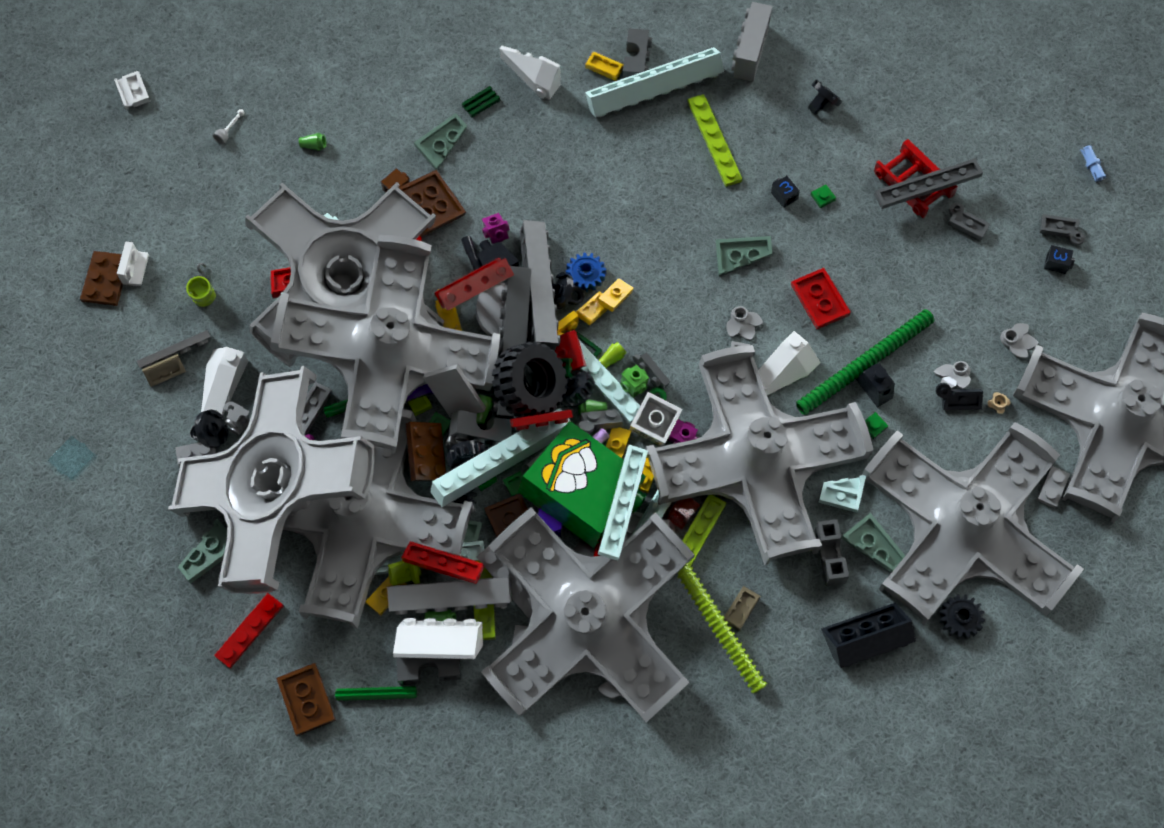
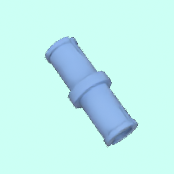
M1089 145L1081 149V153L1087 162L1086 167L1090 169L1095 182L1106 178L1100 166L1101 161L1096 157L1092 146Z

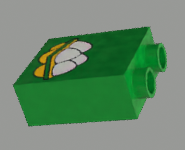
M569 421L523 475L518 493L561 522L564 527L591 547L595 548L603 538L624 459ZM643 473L635 497L632 514L638 510L647 497V494L640 490L646 478V475Z

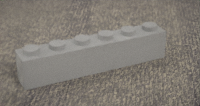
M511 577L479 579L477 584L460 580L387 587L389 612L395 611V615L408 614L407 610H415V613H425L430 608H435V612L447 611V607H455V610H465L470 605H475V609L487 608V604H495V607L508 606L507 603L513 601Z

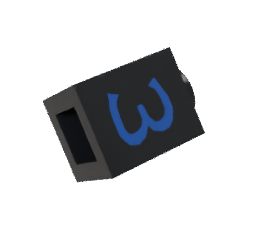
M787 175L773 182L771 194L783 208L798 200L800 190Z
M1051 245L1046 255L1044 269L1066 274L1068 269H1072L1075 258H1072L1073 250Z

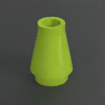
M618 342L612 343L598 361L607 368L623 359L627 352Z

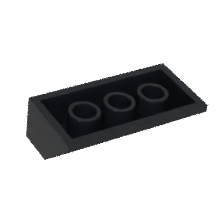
M896 602L821 628L833 659L840 668L849 667L862 660H868L871 657L885 654L896 648L905 647L916 642L913 621Z

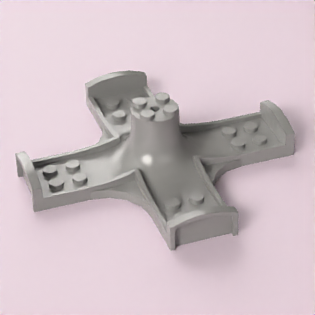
M396 182L368 211L359 217L344 221L328 219L316 212L287 186L281 183L279 191L251 217L249 215L245 217V226L250 230H256L288 259L291 276L290 282L283 293L289 294V298L343 307L356 302L366 292L371 279L379 235H394L416 239L426 228L429 229L434 224L436 215L434 213L432 215L427 213L399 189L400 184ZM279 296L250 324V334L271 354L291 367L298 355L271 350V338L280 300ZM424 304L429 316L443 327L444 320Z
M379 235L371 279L367 290L356 302L343 307L289 298V294L281 292L271 338V350L319 359L331 364L342 374L348 386V402L341 439L362 436L375 447L391 449V453L395 454L402 410L406 399L416 388L427 384L423 377L428 372L458 364L473 388L486 391L491 390L492 381L494 380L492 372L493 369H496L494 364L498 357L500 334L493 333L491 337L445 328L429 316L424 306L423 290L432 246L430 244L407 237Z
M1143 312L1136 320L1123 354L1116 365L1105 371L1088 372L1043 353V347L1036 345L1031 353L1030 361L1022 379L1013 394L1014 397L1053 413L1069 423L1077 434L1080 451L1077 464L1062 500L1066 501L1068 498L1110 517V522L1113 523L1122 513V506L1137 473L1149 466L1164 465V318Z
M753 345L730 347L702 355L699 362V368L712 404L713 421L709 430L698 439L657 448L654 445H650L645 448V450H648L646 458L649 460L659 492L658 505L701 495H721L732 499L743 508L750 520L764 565H768L773 559L812 551L813 554H816L822 547L820 539L815 537L802 499L804 484L813 473L824 468L869 458L874 450L866 422L856 402L849 403L846 408L803 417H794L782 413L770 403L753 357L755 353Z
M302 366L298 371L266 375L264 372L260 373L252 416L248 427L239 441L228 450L217 454L179 458L178 460L181 464L172 506H168V510L181 517H188L190 512L219 510L224 514L228 525L227 542L218 587L231 593L259 594L278 590L279 582L274 580L273 576L283 526L291 512L306 509L310 504V500L353 496L358 500L365 499L371 485L374 470V445L362 436L325 441L309 440L305 437L302 430V420L308 386L315 383L317 375L305 366Z
M402 410L395 454L391 453V449L374 446L373 477L365 499L358 500L353 496L310 500V504L306 509L291 512L286 518L283 530L293 531L306 536L313 544L317 555V563L305 603L300 605L298 611L304 619H308L310 615L347 622L353 628L358 629L370 583L377 569L388 559L403 554L409 541L463 557L461 551L471 513L475 514L476 512L473 503L467 501L464 504L450 502L441 507L436 499L416 495L406 483L404 467L408 445L405 423L417 421L412 411Z
M1014 422L1004 437L978 466L962 472L948 471L942 469L902 439L903 434L896 431L869 462L862 475H865L868 482L898 503L909 515L914 527V541L908 554L890 576L885 579L879 590L882 592L885 589L923 619L921 623L925 625L951 591L963 581L976 577L989 578L1006 585L1047 616L1084 570L1078 564L1075 567L1031 535L1024 520V505L1029 494L1056 462L1060 454L1041 437Z
M529 508L489 545L523 583L531 597L532 615L526 631L491 665L481 671L489 683L519 716H522L559 681L575 673L590 672L604 677L615 686L646 723L690 683L656 646L648 632L646 615L650 601L662 586L695 557L692 551L656 513L623 543L618 561L604 556L589 557L577 554L560 540L532 508Z

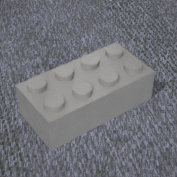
M752 2L751 7L747 8L746 19L741 28L742 33L737 41L738 47L733 55L731 68L734 71L733 77L754 82L769 30L773 6Z

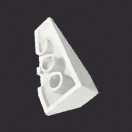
M504 46L500 47L501 59L540 98L550 100L561 85L560 65L545 57L540 56L537 59L530 53L523 55L518 50Z
M229 347L213 350L206 365L201 412L213 409L224 415V406L230 402L248 363L244 352Z

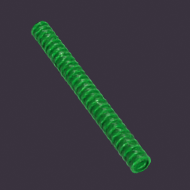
M927 309L919 312L913 319L901 325L891 335L883 338L873 348L865 351L855 361L853 360L851 364H847L837 374H833V377H829L819 387L811 390L810 394L807 393L801 400H797L796 406L798 410L804 415L812 412L813 408L816 409L818 405L827 401V398H831L836 392L845 388V385H849L850 382L857 379L862 372L879 363L881 359H885L886 356L897 350L899 346H903L908 340H911L921 331L925 330L926 327H929L930 324H933L935 322L933 314Z

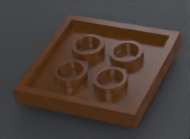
M437 170L399 187L401 191L430 215L434 213L436 215L434 224L429 229L426 228L419 235L420 237L466 214L465 209Z

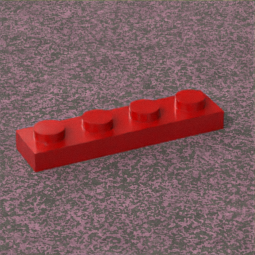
M409 541L401 557L403 562L473 584H477L484 569L483 563Z
M267 593L214 656L231 669L284 605Z

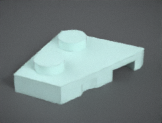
M861 475L859 478H844L839 481L824 482L819 503L857 513L866 476Z

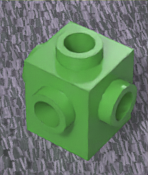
M637 364L632 368L625 369L621 374V387L633 398L647 389L648 374L645 370L640 369Z

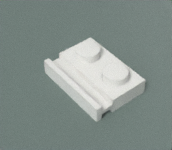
M139 71L122 76V79L119 80L114 79L126 110L129 109L128 107H136L150 102Z

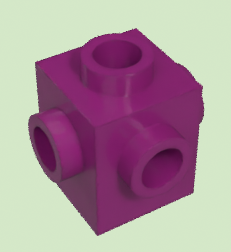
M499 213L482 218L484 226L482 228L485 239L488 238L491 244L502 242L509 238L507 233L510 230L508 222L506 220L503 221Z
M677 419L667 440L676 444L698 439V436H696L698 429L688 421L683 422Z

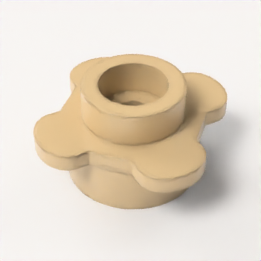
M996 392L987 405L989 408L997 410L998 414H1003L1006 406L1010 405V400L1004 394Z

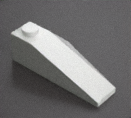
M795 331L780 344L758 370L767 396L801 378L807 377L821 363L810 344Z

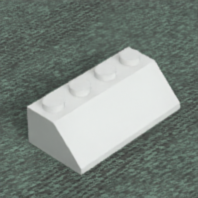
M415 618L404 619L397 627L393 657L475 659L483 646L482 622H476L475 619H466L464 621H456L455 619L436 621L433 618H428L424 621H416Z

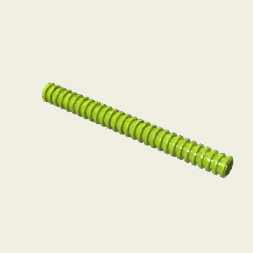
M687 563L677 573V578H680V583L685 585L684 589L688 590L687 594L692 596L691 600L695 601L694 605H698V611H701L702 617L705 616L706 618L705 622H709L708 626L712 627L713 633H716L715 637L719 638L720 644H723L722 648L727 650L726 654H729V659L734 661L733 665L738 667L736 670L740 671V676L745 678L743 681L748 683L747 687L752 689L751 693L758 692L766 686L767 682L762 680L764 677L759 675L760 671L755 669L756 665L752 664L753 660H749V654H746L745 648L742 649L741 647L742 643H738L739 639L738 637L735 638L734 632H731V626L728 627V622L724 621L725 617L720 615V610H717L718 606L714 605V600L709 598L711 595H707V589L702 587L704 585L703 583L700 584V578H696V572L693 573V568L689 567L690 563Z

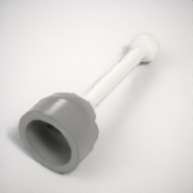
M238 110V114L225 130L218 129L213 134L215 141L223 145L228 140V130L240 116H244L245 112L243 110Z

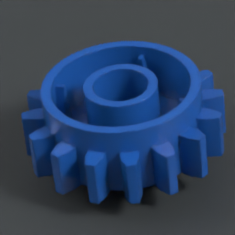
M584 252L582 257L576 254V259H570V263H567L566 273L573 277V286L588 292L589 289L596 290V286H602V281H605L606 268H604V261L600 262L599 256L593 258V253L587 256L586 252Z

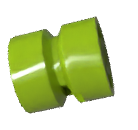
M196 276L188 281L186 291L196 305L205 307L214 302L216 292L205 277Z

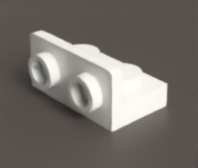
M125 242L117 275L124 285L141 286L149 254L147 252H139L133 242Z

